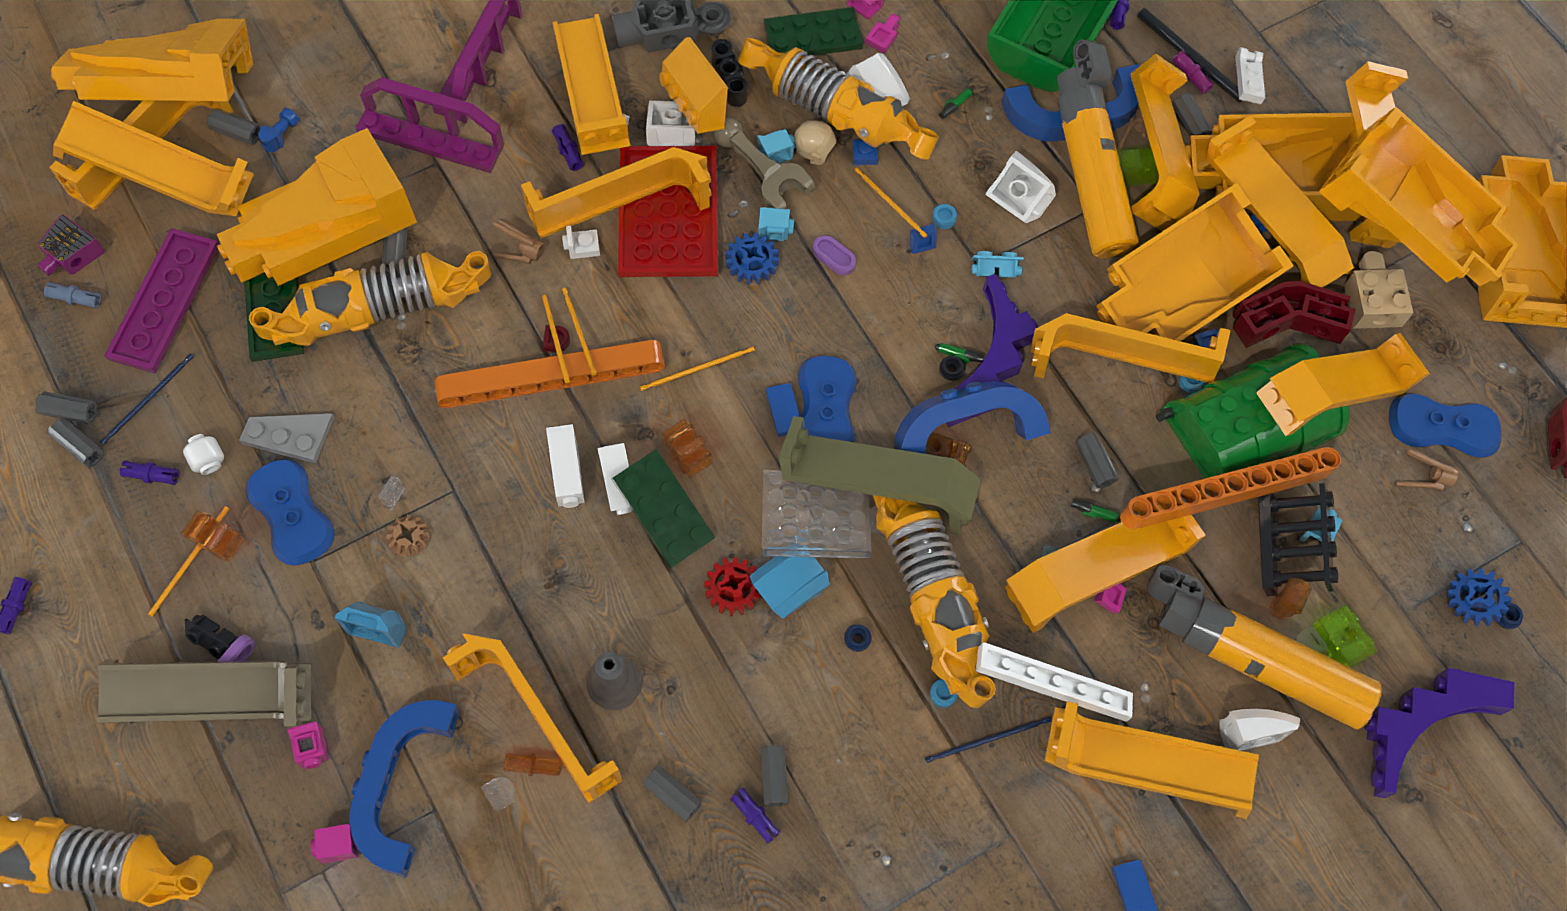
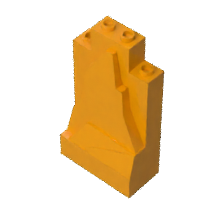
M213 19L189 24L185 30L147 37L106 40L103 44L75 49L69 48L53 64L51 76L56 81L58 90H75L79 100L229 101L235 92L230 68L236 66L238 73H248L253 66L245 19Z
M1394 107L1363 131L1319 191L1341 212L1348 207L1381 227L1388 229L1446 283L1456 277L1460 279L1465 275L1469 276L1478 286H1482L1489 281L1492 283L1497 281L1504 273L1502 270L1504 266L1514 258L1513 252L1519 245L1498 226L1503 220L1501 216L1507 207L1397 107Z
M1353 113L1219 115L1217 125L1212 127V135H1191L1189 145H1185L1198 189H1216L1217 196L1230 188V186L1206 159L1210 140L1251 115L1257 122L1253 137L1327 220H1366V217L1348 207L1341 212L1319 192L1358 139Z
M368 128L339 140L315 156L316 162L296 181L237 206L242 215L238 217L240 224L217 234L221 243L217 245V248L223 259H229L225 261V264L231 275L237 274L242 283L265 272L268 279L273 277L279 286L417 223L403 186Z
M1501 155L1491 171L1492 176L1481 175L1478 182L1507 207L1501 216L1503 220L1498 226L1519 245L1513 252L1514 258L1502 269L1504 271L1503 275L1493 283L1489 281L1482 286H1478L1482 319L1484 321L1567 328V182L1554 181L1549 159Z
M1236 183L1107 268L1110 281L1113 285L1119 286L1120 290L1096 306L1098 308L1097 314L1104 323L1144 333L1150 332L1152 335L1181 341L1294 265L1280 245L1271 250L1244 210L1251 202L1239 184Z

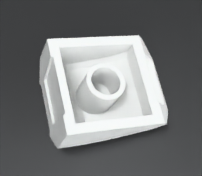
M876 53L867 60L853 65L846 73V76L852 75L869 83L874 88L875 93L882 97H895L901 101L902 106L906 105L910 100L902 80L884 54Z
M649 101L646 124V137L649 146L695 145L696 131L692 125H689L683 112L679 111L675 101Z
M1016 151L985 195L1023 222L1028 223L1041 217L1056 196L1054 184L1043 172Z
M1265 709L1229 711V715L1225 719L1219 720L1220 735L1225 748L1239 751L1280 742L1297 730L1300 723V718Z

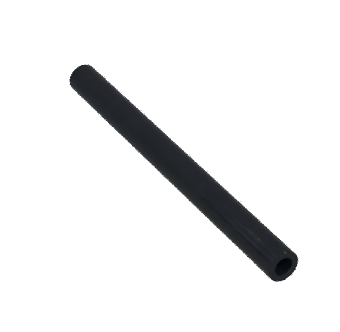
M1143 8L1138 13L1137 17L1178 52L1185 51V54L1195 65L1199 64L1202 68L1201 71L1238 103L1242 101L1239 99L1238 86L1146 8Z

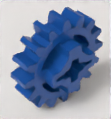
M744 233V239L742 240L738 236L735 237V244L729 243V251L725 253L726 268H730V275L734 276L737 274L738 282L742 281L743 278L747 279V285H750L752 280L760 284V278L768 281L769 273L775 275L776 266L779 265L778 249H774V242L767 243V236L765 235L759 239L757 233H754L753 237H749L747 233Z
M1470 568L1466 572V577L1459 573L1456 577L1457 581H1451L1449 586L1451 590L1447 592V597L1451 598L1448 607H1456L1454 616L1457 617L1461 614L1465 616L1463 619L1465 624L1471 619L1474 620L1475 627H1478L1480 621H1484L1486 626H1490L1492 619L1499 622L1502 618L1501 614L1506 615L1509 609L1506 605L1510 604L1511 597L1505 595L1509 593L1510 588L1502 587L1504 579L1499 578L1495 580L1493 578V571L1485 575L1483 568H1480L1478 573L1474 574ZM1461 589L1463 590L1462 594L1465 596V599L1463 601L1460 597ZM1493 594L1497 596V606L1495 605L1496 601L1492 598Z

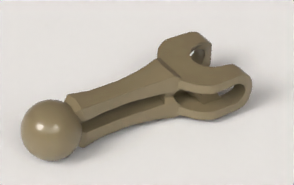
M725 117V128L713 131L714 138L720 146L733 148V152L742 157L762 179L761 190L767 208L786 209V203L781 196L789 189H797L805 195L815 190L813 179L799 164H778L761 153L746 138L743 126L737 119Z

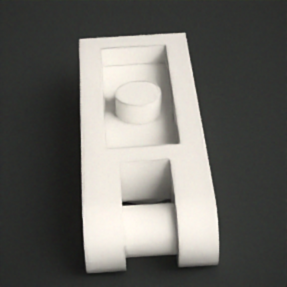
M1242 47L1237 50L1235 60L1239 99L1262 104L1265 99L1262 52H1249L1248 49Z

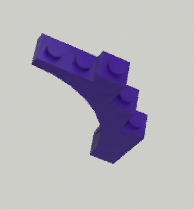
M996 274L986 277L983 287L993 320V338L990 350L983 363L973 375L954 388L956 390L966 388V385L972 382H1003L1005 379L1018 375L1023 364V357L1018 349L1032 344L1034 331L1038 328L1035 319H1031L1027 311L1018 314L1016 304L1010 301L1005 284L999 281ZM992 410L950 421L946 424L949 428Z
M1447 668L1435 677L1433 682L1434 691L1413 687L1405 692L1399 700L1400 711L1377 707L1372 713L1370 720L1364 726V729L1367 730V740L1377 742L1373 750L1376 770L1373 772L1371 779L1372 787H1374V796L1386 799L1396 793L1399 772L1407 752L1418 736L1433 723L1458 714L1487 713L1503 715L1514 709L1515 682Z

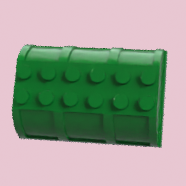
M1009 0L987 36L989 55L995 65L1012 78L1019 79L1045 92L1059 91L1058 75L1067 69L1076 67L1073 56L1075 44L1082 39L1095 42L1119 0Z
M1303 343L1292 344L1283 349L1282 352L1249 364L1239 372L1224 379L1215 380L1196 392L1183 398L1174 399L1166 404H1169L1174 411V417L1166 419V421L1204 479L1305 453L1343 435L1347 431L1350 418L1349 405L1326 410L1312 418L1293 434L1285 436L1256 393L1271 381V377L1302 360L1321 358L1315 349Z

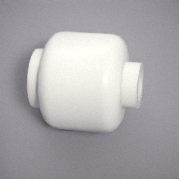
M198 434L188 440L189 444L185 446L183 453L193 472L208 475L222 467L221 463L224 460V454L214 437H204L203 434Z

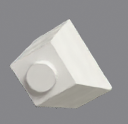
M573 424L546 428L558 507L573 508L580 503H585L578 444Z
M624 443L598 448L611 511L616 510L617 515L633 512L611 480V478L629 467Z

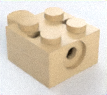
M1376 251L1367 252L1358 263L1360 270L1354 271L1344 285L1346 295L1350 296L1348 306L1356 309L1352 323L1353 329L1402 327L1413 314L1404 270H1386L1384 257L1381 253Z

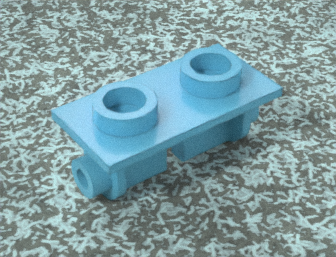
M979 251L977 255L971 258V261H976V264H972L971 273L976 274L977 277H988L994 274L995 268H999L998 277L1016 278L1022 274V266H1018V262L1024 260V257H1017V253L1003 252L1002 256H992V252Z

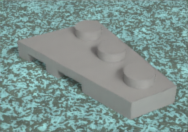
M333 414L249 417L239 441L242 445L316 464L335 417Z

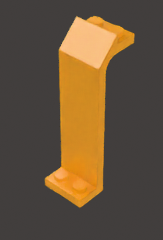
M594 14V18L560 24L557 21L552 22L582 155L631 146L626 117L622 115L599 14Z
M1155 53L1130 75L1158 169L1159 180L1156 187L1131 206L1134 215L1164 231L1193 211L1200 194L1170 98V94L1188 81L1187 76Z
M1367 62L1345 81L1358 138L1366 128L1395 107L1392 92L1408 79L1406 70ZM1366 219L1349 232L1351 241L1360 242L1365 245L1370 244L1391 248L1397 242L1402 243L1388 229L1369 219Z
M143 100L123 122L162 139L195 106H207L210 109L218 108L228 113H232L233 110L229 101ZM55 161L49 167L68 195L93 210H96L125 179L86 161L77 170L69 164L65 166L58 161Z
M73 101L60 133L53 144V156L63 160L67 153L212 214L236 217L239 211L237 206L242 204L254 173L245 170L247 165L245 160L238 158L235 166L219 164Z
M1250 115L1212 138L1208 146L1206 159L1230 187L1236 183L1239 184L1251 202L1247 207L1298 265L1301 272L1300 281L1323 288L1354 268L1344 238L1253 137L1257 122Z
M675 147L543 199L539 189L534 190L530 181L521 184L527 213L540 239L566 229V226L576 225L672 185H682L688 188L700 210L710 207L709 197L712 196L709 187L711 177L707 170V157Z
M1066 313L1035 329L1030 351L1034 353L1031 366L1036 367L1034 376L1044 379L1051 353L1058 348L1067 347L1211 383L1215 380L1216 374L1221 364H1223L1231 330L1220 328L1217 336L1211 337L1209 347L1205 348Z
M1397 333L1377 349L1302 360L1271 377V381L1256 393L1285 436H1288L1326 410L1402 395L1430 373L1402 334Z
M1192 515L1139 529H1129L1121 522L1035 560L1006 580L1008 584L1005 589L1009 599L1021 613L1023 622L1034 633L1041 630L1055 615L1064 609L1189 552L1206 535Z
M462 633L467 643L452 647L447 652V655L443 657L457 682L483 665L496 664L500 666L511 680L588 803H591L622 782L620 771L613 760L608 763L603 761L591 769L592 774L587 776L501 640Z
M1067 701L1065 709L1055 707L1044 761L1074 775L1235 809V817L1247 819L1252 810V799L1259 760L1258 754L1088 719L1077 713L1078 704Z

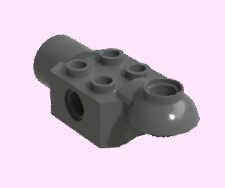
M636 0L632 11L614 14L613 21L619 48L641 44L648 52L675 48L686 37H690L695 43L698 34L720 35L728 28L731 22V12L725 4L717 1L704 3L695 10L693 0Z

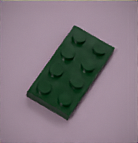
M854 7L764 19L768 46L778 53H786L796 47L807 52L808 56L861 50L863 48V41Z
M265 272L244 281L249 358L251 361L256 362L304 354L303 345L287 342L275 346L273 340L259 337L249 321L250 313L258 307H265L271 311L283 313L298 291V277L279 286L273 277L268 279Z
M657 449L611 478L670 568L715 538Z

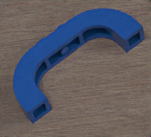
M1139 64L1117 68L1112 84L1117 98L1105 103L1112 131L1128 123L1138 108L1139 103L1130 74L1140 66ZM1028 85L1005 89L1002 106L1007 118L1015 128L1029 137L1042 141L1066 140L1060 112L1048 111L1038 106L1031 96Z
M1001 381L972 382L967 384L966 388L960 390H944L941 392V395L927 399L915 406L905 416L897 430L894 449L926 454L927 439L935 428L944 423L995 408L1010 409L1014 416L1017 434L1025 440L1050 434V427L1047 415L1041 404L1019 387Z
M438 700L415 702L399 709L382 724L374 737L370 751L367 750L364 753L362 759V767L364 768L361 777L355 780L352 788V795L354 797L350 808V830L360 852L370 862L388 873L406 878L416 850L410 844L387 838L380 827V812L401 750L408 741L421 734L432 733L452 738L460 714L456 704Z

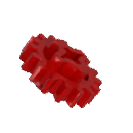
M737 557L733 558L732 563L723 558L722 566L717 563L713 564L715 572L707 571V578L709 580L704 581V588L709 590L705 592L706 599L712 598L710 601L712 608L719 605L720 614L726 609L729 610V615L732 617L735 610L744 615L745 607L753 610L754 604L752 601H760L759 592L750 579V575L756 571V566L748 568V560L746 559L740 564ZM724 574L723 580L717 582L718 578ZM734 583L735 587H738V589L733 590V588L729 586V584ZM751 588L749 595L743 599L744 593Z

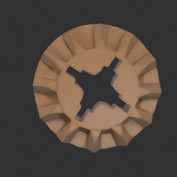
M407 514L406 517H396V521L392 525H388V532L385 536L389 548L395 554L408 557L424 550L430 539V531L427 524L419 516L414 517ZM403 528L409 532L414 530L411 534L413 543L407 540V538H402L404 536Z

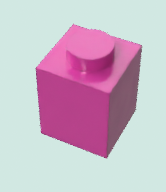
M350 824L314 830L315 839H311L310 843L311 853L319 862L325 864L358 858V848L352 837Z

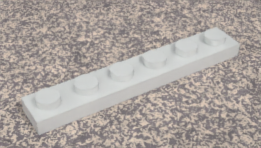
M984 642L978 647L977 672L1066 702L1077 703L1078 706L1125 722L1132 718L1133 693Z

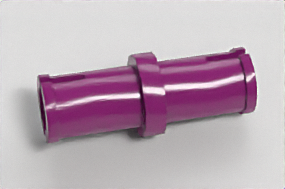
M1185 51L1179 52L1172 59V62L1186 74L1187 80L1191 81L1202 95L1214 86L1201 71V66L1199 64L1195 65L1185 54Z

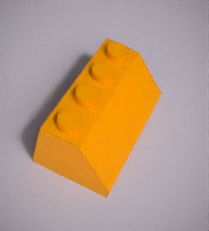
M686 37L662 62V72L659 74L660 83L666 88L670 98L675 101L679 111L683 112L689 125L693 126L697 134L722 130L725 128L728 87L690 37Z

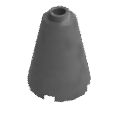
M614 652L601 654L589 670L586 679V687L591 700L606 710H621L630 706L640 693L642 684L638 667L628 658Z

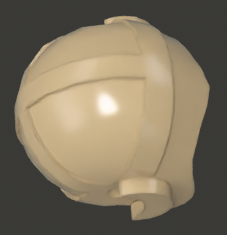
M805 121L799 126L794 135L797 152L802 157L809 159L811 164L822 165L828 153L836 144L834 132L823 121Z

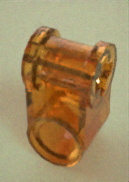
M931 433L926 442V454L953 458L966 467L967 456L972 451V446L969 443L942 436L938 433ZM927 446H934L938 451L932 452Z

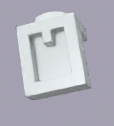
M571 225L566 226L567 235H562L564 250H569L570 259L600 256L597 230L572 232Z

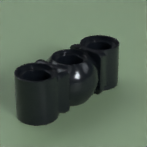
M715 40L711 46L712 65L728 87L727 103L733 107H741L747 101V81L744 78L743 66L738 60H735L732 44L728 40Z

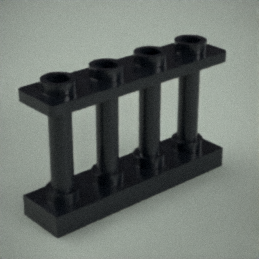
M1319 483L1320 495L1278 498L1271 493L1259 496L1262 588L1267 597L1278 596V587H1282V584L1325 581L1328 592H1334V583L1339 582L1338 569L1333 567L1332 559L1337 557L1336 542L1331 541V532L1336 531L1335 518L1330 516V507H1334V496L1332 491H1328L1325 483ZM1320 505L1321 520L1279 523L1278 520L1275 521V512H1279V509ZM1322 530V545L1280 548L1279 545H1276V537L1280 536L1281 533ZM1323 556L1324 570L1290 573L1277 571V561H1281V558Z

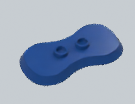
M824 355L808 358L800 366L798 372V382L804 398L803 412L800 417L804 418L805 429L809 431L808 435L854 442L855 432L849 417V402L857 384L855 370L847 361L838 357Z
M1414 393L1397 396L1390 406L1389 424L1392 433L1399 441L1409 446L1446 445L1474 457L1491 456L1500 447L1502 439L1500 421L1497 414L1487 406L1475 403L1454 406L1443 405L1423 395Z
M291 459L276 460L262 466L249 477L246 484L247 499L266 518L271 531L272 550L280 561L288 565L304 564L318 558L330 548L334 540L333 525L329 518L313 504L309 495L307 473L298 462Z

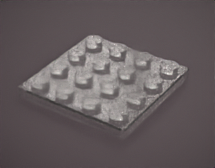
M763 470L762 556L871 558L869 494L782 480L781 470Z

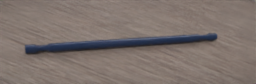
M190 353L99 443L101 445L106 444L108 439L114 436L194 356Z
M1046 717L1043 720L1034 721L938 753L935 756L926 757L925 761L929 763L935 759H941L1037 727L1040 724L1049 723L1051 719Z

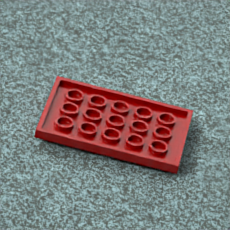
M627 146L620 148V168L673 147L707 157V170L711 177L709 187L712 196L709 197L710 207L700 210L688 188L682 185H672L620 206L618 277L718 276L716 146Z

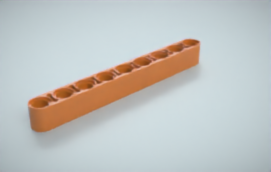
M647 340L589 350L593 367L597 372L595 376L591 374V368L587 363L584 351L564 354L563 358L570 380L569 383L564 381L558 356L441 375L434 380L437 405L442 408H452L656 373L665 368L661 343L657 340Z
M1324 447L1136 496L1131 499L1121 512V522L1129 529H1139L1323 480L1340 465L1341 457L1335 449ZM1132 510L1138 512L1140 516L1136 515Z

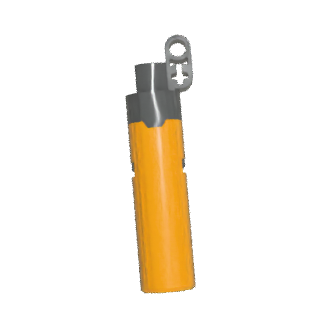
M1082 39L1075 44L1073 50L1076 67L1063 71L1057 77L1061 95L1058 99V106L1092 254L1098 258H1111L1131 252L1137 247L1139 240L1101 88L1106 86L1111 79V69L1106 48L1101 43Z
M1161 565L1157 568L1147 584V590L1152 597L1167 604L1159 626L1183 637L1182 643L1354 729L1364 727L1370 720L1382 694V687L1379 681L1232 609H1228L1203 597L1205 588L1198 579L1169 565Z

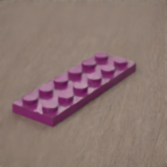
M173 228L170 229L104 355L107 360L156 373L218 251L217 245L219 243L216 240Z

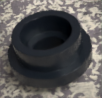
M956 356L944 358L939 366L941 376L950 381L960 379L965 370L964 363ZM953 367L956 371L951 372L947 368Z

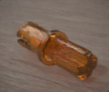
M506 753L503 769L505 772L528 773L532 777L534 774L558 776L561 773L562 761L559 759L536 757V754L523 756Z

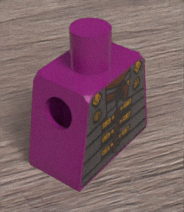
M61 214L38 242V247L46 257L37 266L48 276L58 267H61L71 275L101 256L105 250L95 237Z

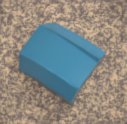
M797 542L750 575L754 587L772 610L782 619L821 595L829 586L827 571L821 567L806 545Z
M355 602L335 614V619L348 635L400 648L407 630L401 615L397 611L378 608L365 602Z

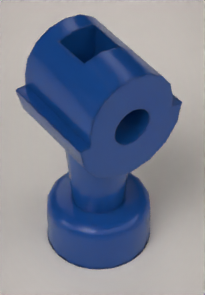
M285 107L279 113L280 120L273 127L262 126L260 128L258 137L267 152H275L284 146L283 133L288 126L295 127L300 121L297 114L291 109Z

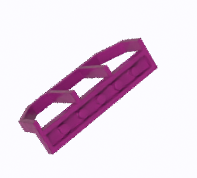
M520 0L488 1L439 94L466 101L475 83L483 86L487 85L484 64L491 51L503 54L504 47L501 32L509 16L521 19ZM432 107L434 113L444 116L442 108ZM455 112L457 120L467 123L468 116Z
M383 77L365 85L360 94L365 111L355 129L359 132L368 128L374 139L488 173L492 172L504 147L500 125L472 103ZM381 90L401 96L409 122L374 112L376 104L372 94ZM415 101L442 108L449 134L418 125L420 117ZM455 112L468 116L487 131L492 137L494 147L458 137L460 130Z

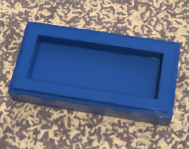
M791 383L768 387L765 391L778 437L787 435L793 416L800 417Z
M1141 859L1111 868L1125 911H1158Z

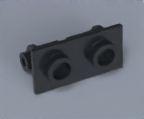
M197 614L192 620L185 619V635L192 644H199L208 650L216 659H220L233 642L239 638L225 628L218 634H215L220 629V625L205 615L200 616Z

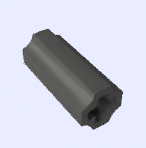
M1182 94L1173 101V108L1189 136L1212 135V129L1192 94Z
M218 108L212 109V112L208 115L207 124L209 129L250 145L257 143L260 131L259 124Z
M408 228L393 233L383 240L381 264H385L388 269L391 261H394L399 268L400 259L405 260Z
M44 391L38 395L35 402L36 412L39 415L59 419L65 418L69 421L90 424L97 415V404L92 400Z
M58 419L50 426L48 434L87 468L95 466L103 458L104 451L67 419Z
M1089 433L1078 439L1075 444L1096 487L1103 489L1117 482L1119 477L1098 434Z
M781 745L761 747L764 806L781 807L788 805L785 747Z
M659 765L653 769L643 782L644 787L685 822L689 821L702 805V802Z

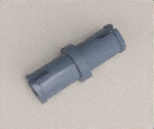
M47 282V286L45 285L44 296L46 298L63 300L69 305L80 304L97 309L101 304L102 297L100 293L82 290L79 286L70 285L68 287Z

